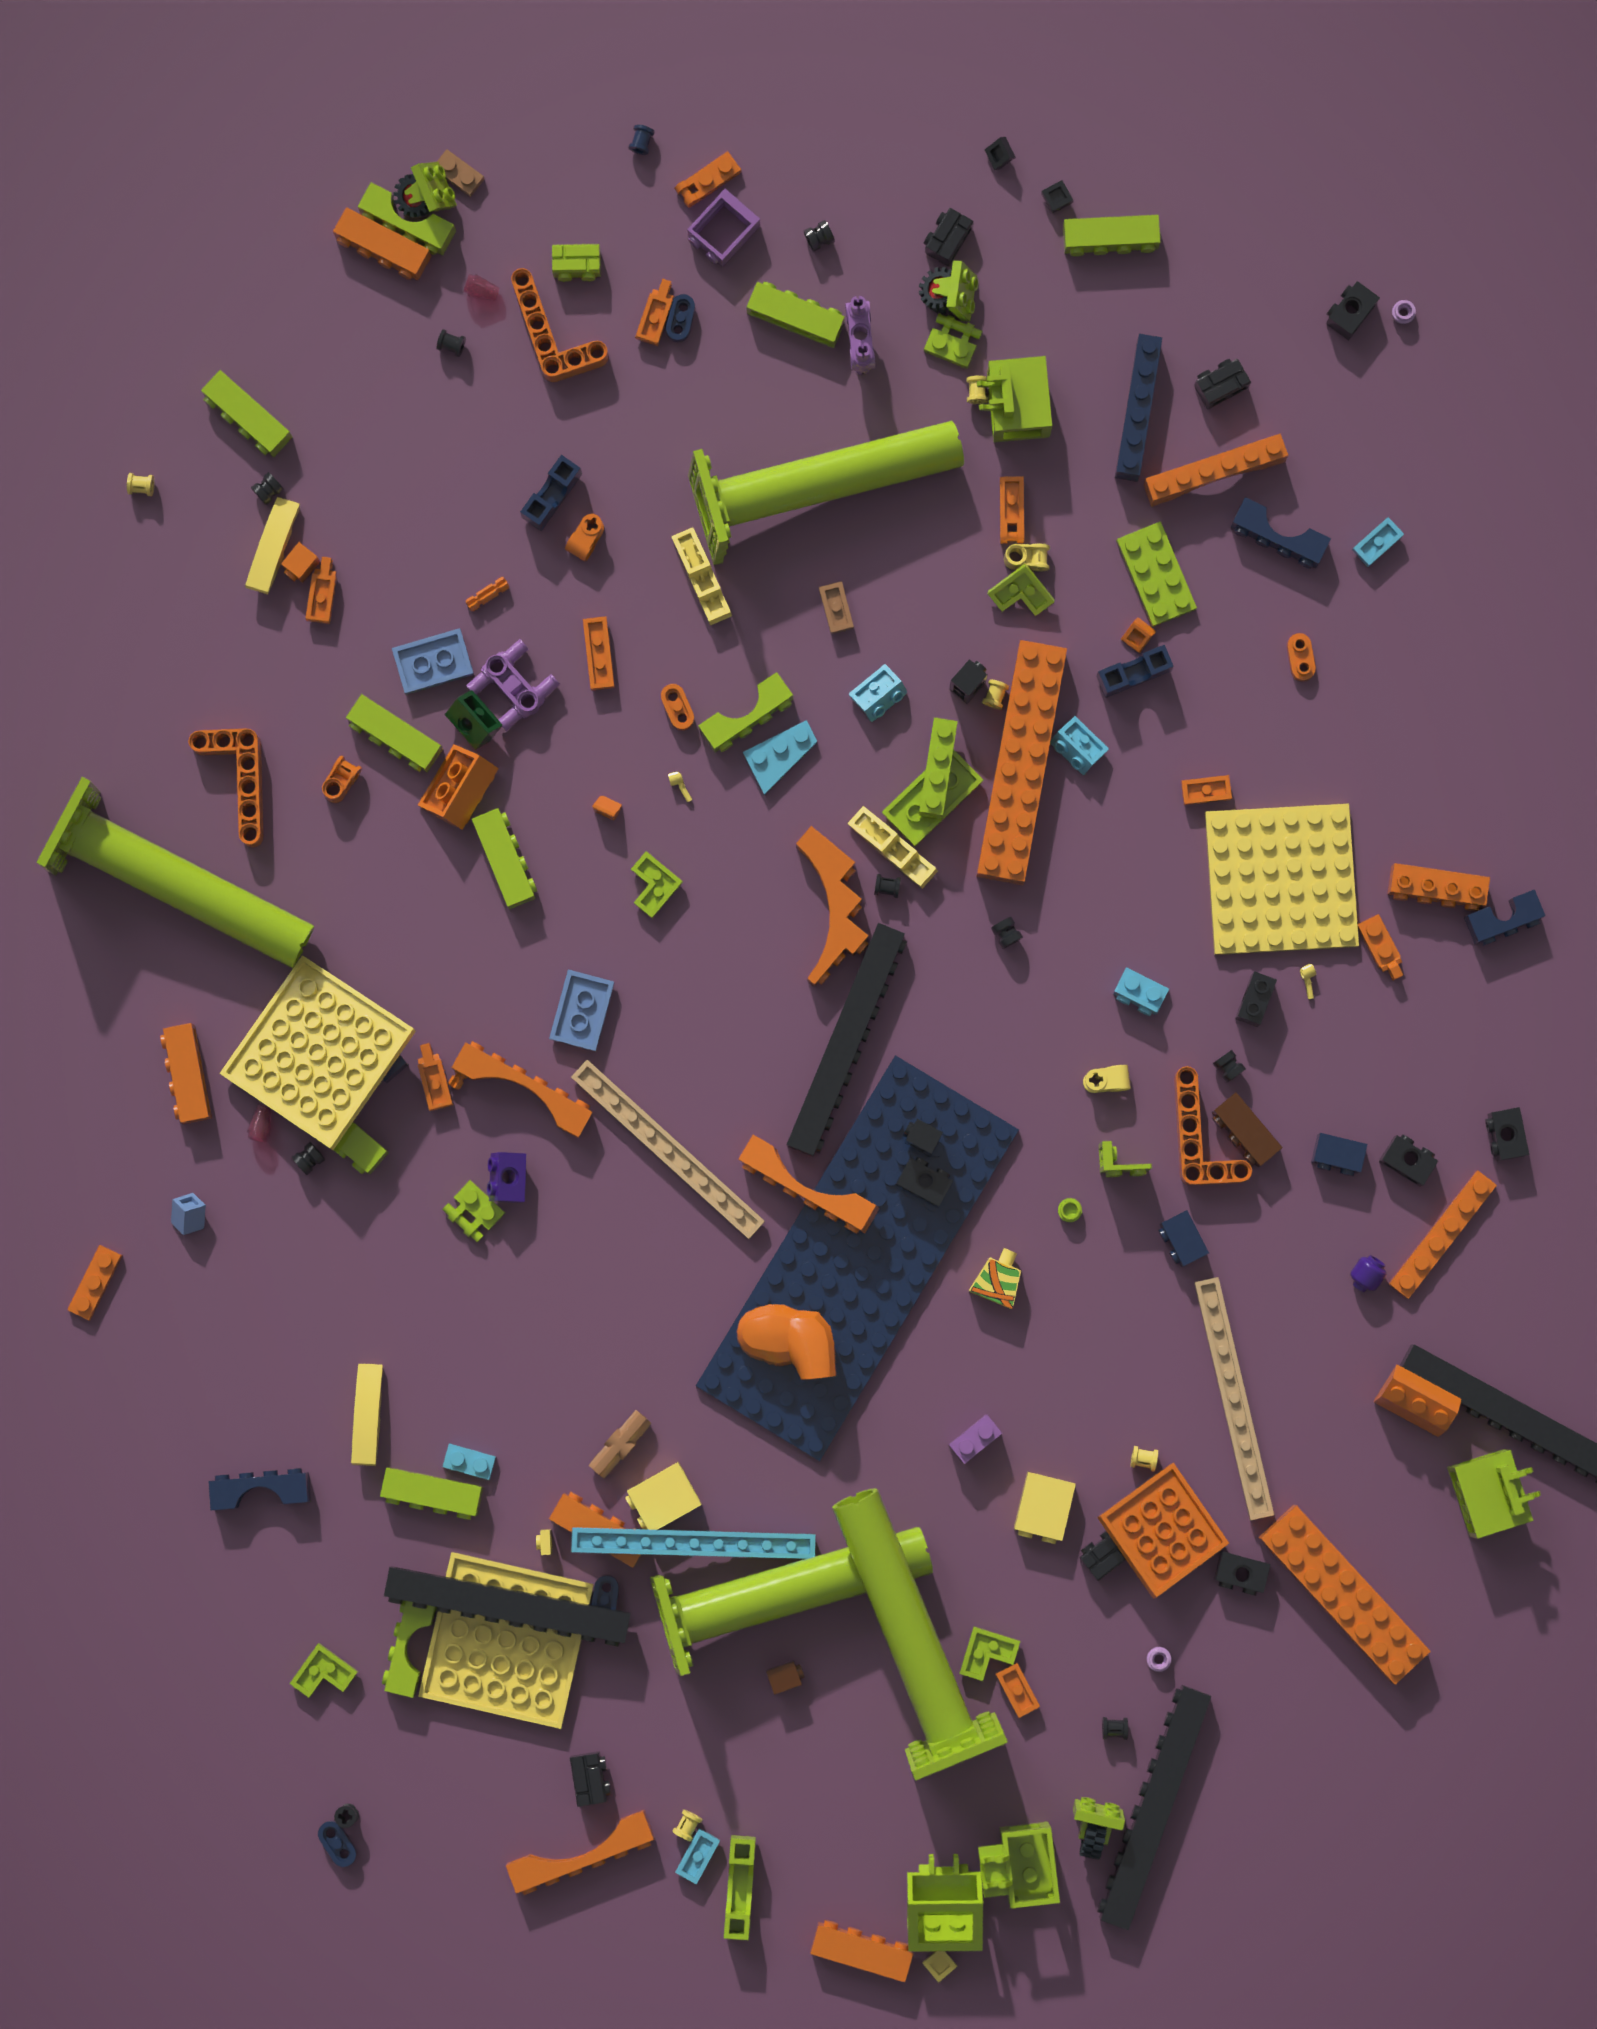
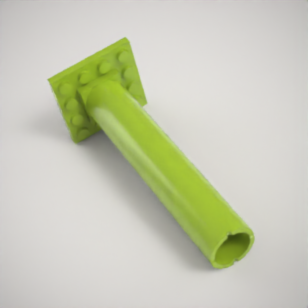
M948 421L718 480L717 475L710 477L711 462L708 455L704 456L703 449L693 451L688 478L713 565L723 563L724 556L727 555L726 549H728L729 538H731L730 526L963 467V448L961 440L958 439L959 433L955 423Z
M81 777L36 862L38 865L56 876L58 872L62 873L68 862L65 859L67 854L72 857L74 856L291 968L296 965L303 953L302 948L306 947L314 930L312 924L92 812L91 809H96L101 800V796H99L100 791L90 780Z
M873 1488L856 1493L855 1497L849 1496L837 1502L832 1507L926 1737V1741L916 1740L908 1745L909 1748L905 1749L915 1781L1008 1743L995 1712L991 1714L990 1712L981 1713L976 1716V1720L972 1721L878 1489Z
M915 1527L896 1533L914 1579L932 1574L930 1554L926 1552L928 1547L921 1528ZM848 1547L670 1598L669 1595L673 1594L669 1579H665L661 1575L649 1577L674 1668L680 1676L689 1674V1667L693 1666L690 1653L683 1649L684 1647L866 1593Z

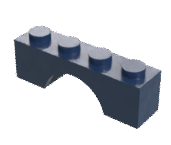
M1246 497L1244 498L1231 525V528L1235 529L1234 532L1244 538L1249 536L1255 539V542L1262 547L1268 548L1270 546L1285 558H1290L1291 556L1299 560L1298 563L1303 567L1309 569L1311 567L1317 568L1331 538L1311 528L1299 536H1282L1269 525L1266 515L1267 507Z
M302 1468L287 1469L288 1474L278 1475V1470L263 1471V1476L254 1477V1472L240 1473L238 1479H230L229 1475L215 1476V1481H208L210 1510L239 1508L243 1496L255 1487H266L273 1490L280 1497L283 1504L311 1502L309 1472L302 1473Z

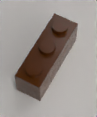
M1237 1092L1212 1111L1214 1114L1213 1121L1220 1129L1225 1127L1230 1133L1228 1136L1229 1140L1235 1147L1240 1146L1245 1151L1243 1156L1251 1166L1255 1164L1257 1167L1262 1166L1283 1148Z

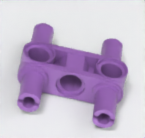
M855 296L851 299L850 303H845L851 348V370H855L859 375H862V372H864L865 375L869 373L870 369H875L874 347L872 346L870 304L864 297L859 296L857 299ZM861 331L867 337L863 340H858L854 337V334Z
M521 639L505 652L501 651L489 657L486 664L481 667L482 672L466 685L469 690H473L477 695L488 684L495 683L513 703V707L498 719L503 724L502 728L505 731L510 729L521 718L527 719L530 715L537 713L540 706L546 701L544 698L560 685L555 677L550 674L537 687H531L513 667V663L529 650ZM494 663H502L504 665L502 671L498 673L491 671ZM533 698L535 703L531 708L522 706L524 699Z

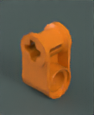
M595 514L584 516L575 532L569 538L565 550L586 562L604 532V525L600 517ZM596 522L598 528H592L590 530L588 524H594Z
M339 756L322 785V792L325 798L331 803L341 802L358 779L362 767H356L346 761L344 756ZM331 786H339L340 791L337 795L331 796L328 794V789Z

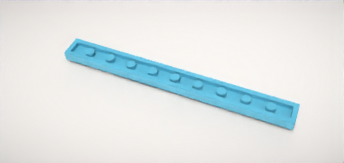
M572 1528L571 1552L808 1559L815 1557L816 1534Z

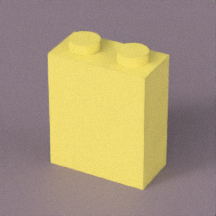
M679 1462L627 1490L629 1496L625 1497L631 1509L634 1510L636 1508L641 1517L637 1518L644 1530H658L702 1505Z
M1027 1472L1014 1529L1019 1530L1018 1535L1032 1538L1033 1534L1043 1536L1042 1541L1056 1544L1057 1540L1062 1541L1076 1484Z

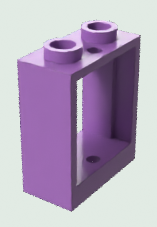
M724 189L687 229L688 241L696 249L701 247L706 252V257L713 264L718 262L723 267L761 226L760 218L728 190ZM724 206L743 222L747 228L721 254L702 238L699 232Z

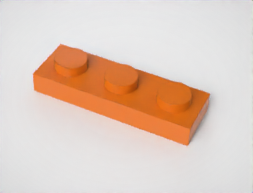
M607 617L583 619L590 689L592 691L615 688Z
M99 1245L67 1310L90 1321L123 1255Z

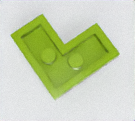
M1026 563L988 590L987 593L1002 612L1020 598L1035 616L1054 603V598Z
M647 851L631 868L632 872L648 884L634 904L653 919L681 886L683 881Z
M973 1626L959 1674L983 1681L990 1658L1014 1665L1020 1641Z
M318 1643L289 1684L308 1698L312 1696L323 1679H326L344 1692L358 1671Z

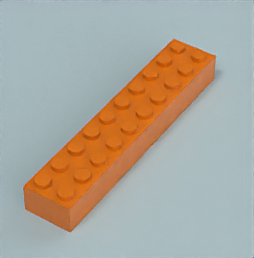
M1020 640L976 877L1024 885L1067 648Z

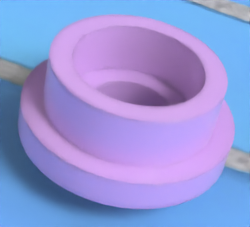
M1401 300L1393 306L1392 316L1396 322L1408 324L1414 319L1416 309L1410 301ZM1401 309H1404L1407 311L1408 315L1402 316L1400 315L1399 311Z
M1155 1647L1147 1654V1664L1154 1671H1164L1171 1664V1655L1165 1648ZM1158 1654L1163 1656V1661L1160 1664L1154 1661L1155 1656Z

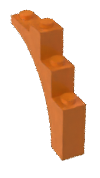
M810 826L796 843V848L811 862L820 876L826 891L830 911L829 931L825 948L817 965L807 978V981L815 987L818 983L822 985L831 975L828 971L833 965L839 966L846 957L843 954L845 951L852 956L856 952L860 955L869 943L866 942L868 935L848 919L849 916L854 918L862 909L860 905L862 899L842 883L843 879L848 881L856 870L853 869L855 862L814 827Z

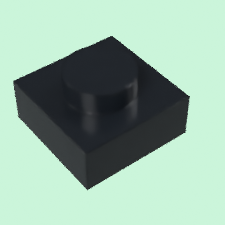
M1006 137L998 138L984 149L994 170H1000L1015 158Z
M1063 180L1041 191L1052 214L1073 203V198Z

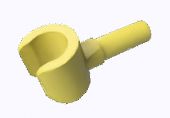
M679 772L669 773L668 777L671 786L679 785V789L686 801H691L692 798L685 787L682 775Z
M1308 964L1300 969V974L1306 984L1308 999H1313L1310 978L1317 974L1314 966Z

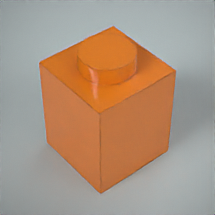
M298 542L281 565L285 569L283 573L294 582L298 579L303 583L319 564L320 560L313 552Z

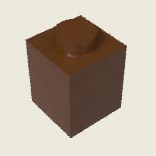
M794 1660L766 1670L774 1695L802 1685L801 1679L805 1678L801 1665H796Z

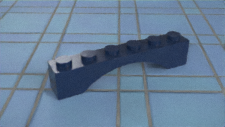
M1139 334L1137 339L1115 478L1138 482L1140 477L1163 337Z

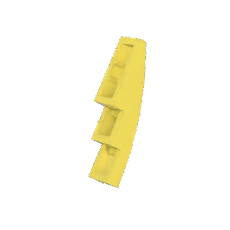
M277 497L260 539L245 588L264 594L269 593L283 561L284 550L300 510L299 503Z
M692 527L671 536L710 626L732 617L694 528Z
M864 806L848 822V825L920 888L923 889L938 872L932 864L919 855L894 830Z
M358 1364L352 1438V1465L376 1466L380 1430L383 1365Z

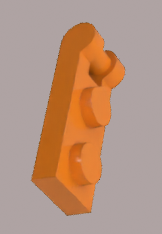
M727 151L688 179L678 183L674 189L678 195L681 194L685 199L684 203L690 208L739 175L742 171ZM694 186L697 192L692 194L689 189Z
M1000 477V544H1007V541H1017V544L1024 543V477ZM1007 525H1017V532H1008Z

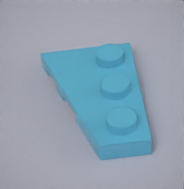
M806 720L743 752L764 796L817 744V739Z

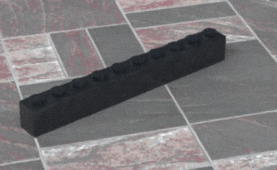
M881 923L877 924L786 1144L788 1147L814 1157L815 1152L820 1154L825 1142L821 1137L824 1130H830L834 1120L833 1117H830L833 1108L838 1109L843 1099L840 1091L843 1086H848L852 1077V1073L849 1072L852 1063L857 1065L862 1051L858 1050L861 1041L866 1043L871 1029L867 1028L870 1019L875 1021L880 1007L876 1006L879 997H885L889 987L888 984H885L888 975L893 976L898 963L895 962L897 953L902 954L907 944V941L904 940L905 933Z
M1410 1345L1400 1364L1401 1367L1461 1398L1460 1405L1467 1408L1466 1413L1477 1419L1481 1415L1489 1420L1487 1424L1497 1430H1501L1503 1427L1510 1431L1509 1436L1515 1440L1522 1442L1525 1439L1532 1443L1530 1446L1532 1449L1542 1454L1545 1451L1551 1453L1554 1461L1564 1466L1566 1463L1575 1466L1573 1471L1584 1477H1587L1589 1474L1597 1478V1443L1417 1345Z
M394 1566L389 1567L384 1597H389L388 1602L403 1604L404 1600L413 1602V1607L427 1609V1605L437 1607L436 1611L451 1614V1610L461 1611L460 1616L475 1618L476 1614L485 1616V1621L499 1623V1619L509 1621L508 1625L523 1628V1624L533 1625L532 1630L547 1632V1629L557 1630V1635L571 1637V1634L574 1633L581 1635L582 1640L595 1642L596 1638L605 1639V1644L619 1646L620 1643H625L631 1615L630 1612Z
M1181 1685L1180 1689L1176 1688L1173 1694L1172 1702L1175 1705L1172 1713L1168 1711L1163 1723L1164 1726H1167L1164 1736L1159 1735L1155 1749H1158L1156 1758H1151L1147 1768V1772L1150 1773L1148 1781L1142 1782L1138 1794L1142 1796L1139 1806L1134 1805L1130 1819H1133L1130 1829L1126 1828L1122 1838V1842L1125 1843L1123 1851H1118L1114 1860V1866H1117L1114 1876L1109 1875L1105 1889L1108 1890L1106 1899L1101 1898L1097 1908V1912L1100 1913L1099 1918L1104 1922L1129 1931L1212 1697L1209 1694L1185 1685Z

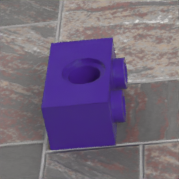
M491 1153L487 1164L488 1171L490 1172V1181L487 1184L489 1201L525 1202L526 1154ZM504 1171L507 1172L509 1176V1180L507 1183H505L502 1179Z

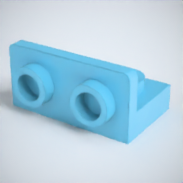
M884 664L851 691L849 696L866 714L867 718L873 722L881 717L891 706L901 701L907 694V690L902 681Z
M1076 716L1063 726L1050 741L1054 749L1071 763L1072 767L1082 775H1085L1109 750Z
M1126 967L1113 994L1117 996L1116 1000L1125 1005L1132 1003L1138 1006L1137 1010L1151 1016V1014L1156 1015L1169 988Z

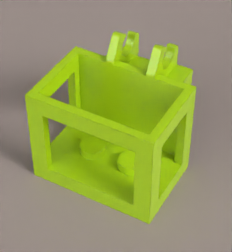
M1046 356L989 361L987 381H978L977 387L988 388L989 404L979 405V410L990 411L993 442L1049 438L1052 430Z
M1502 1449L1447 1467L1470 1537L1481 1538L1533 1521L1527 1501L1541 1496L1540 1491L1529 1494L1524 1493L1520 1477L1532 1473L1533 1469L1530 1467L1517 1471L1511 1450Z
M1049 1822L999 1827L1001 1844L978 1846L984 1898L1007 1895L1011 1909L1060 1903L1052 1831Z
M929 1854V1864H919V1872H907L908 1952L983 1951L981 1872H968V1864H959L958 1854H953V1867H934V1854Z

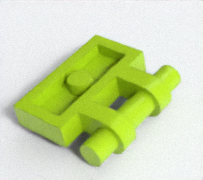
M938 314L935 322L944 325L943 329L940 331L932 328L924 347V352L967 369L976 349V345L969 343L970 337L980 339L982 330L974 328L975 325L971 323L964 324L959 322L951 315L944 316ZM954 329L963 333L962 338L959 339L950 335V330Z
M471 1180L454 1196L460 1205L455 1209L448 1203L442 1209L452 1223L456 1222L464 1230L463 1233L468 1238L471 1236L476 1242H479L484 1236L477 1230L481 1225L490 1230L505 1214L495 1202L489 1201V1197ZM466 1210L476 1218L473 1223H470L462 1216Z

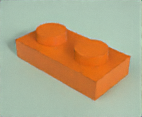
M1229 775L1181 781L1184 805L1232 799Z
M1017 1662L996 1673L1018 1718L1040 1707Z

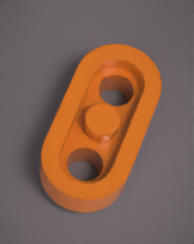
M1294 634L1287 642L1291 674L1298 681H1308L1316 670L1311 640L1305 634ZM1297 641H1301L1304 644L1302 649L1296 647L1295 643ZM1300 665H1306L1308 671L1302 672L1299 668Z
M666 685L662 689L661 700L674 728L682 731L687 730L694 723V714L687 697L679 685ZM670 694H676L678 696L675 701L669 700ZM685 715L687 720L681 723L678 721V717Z

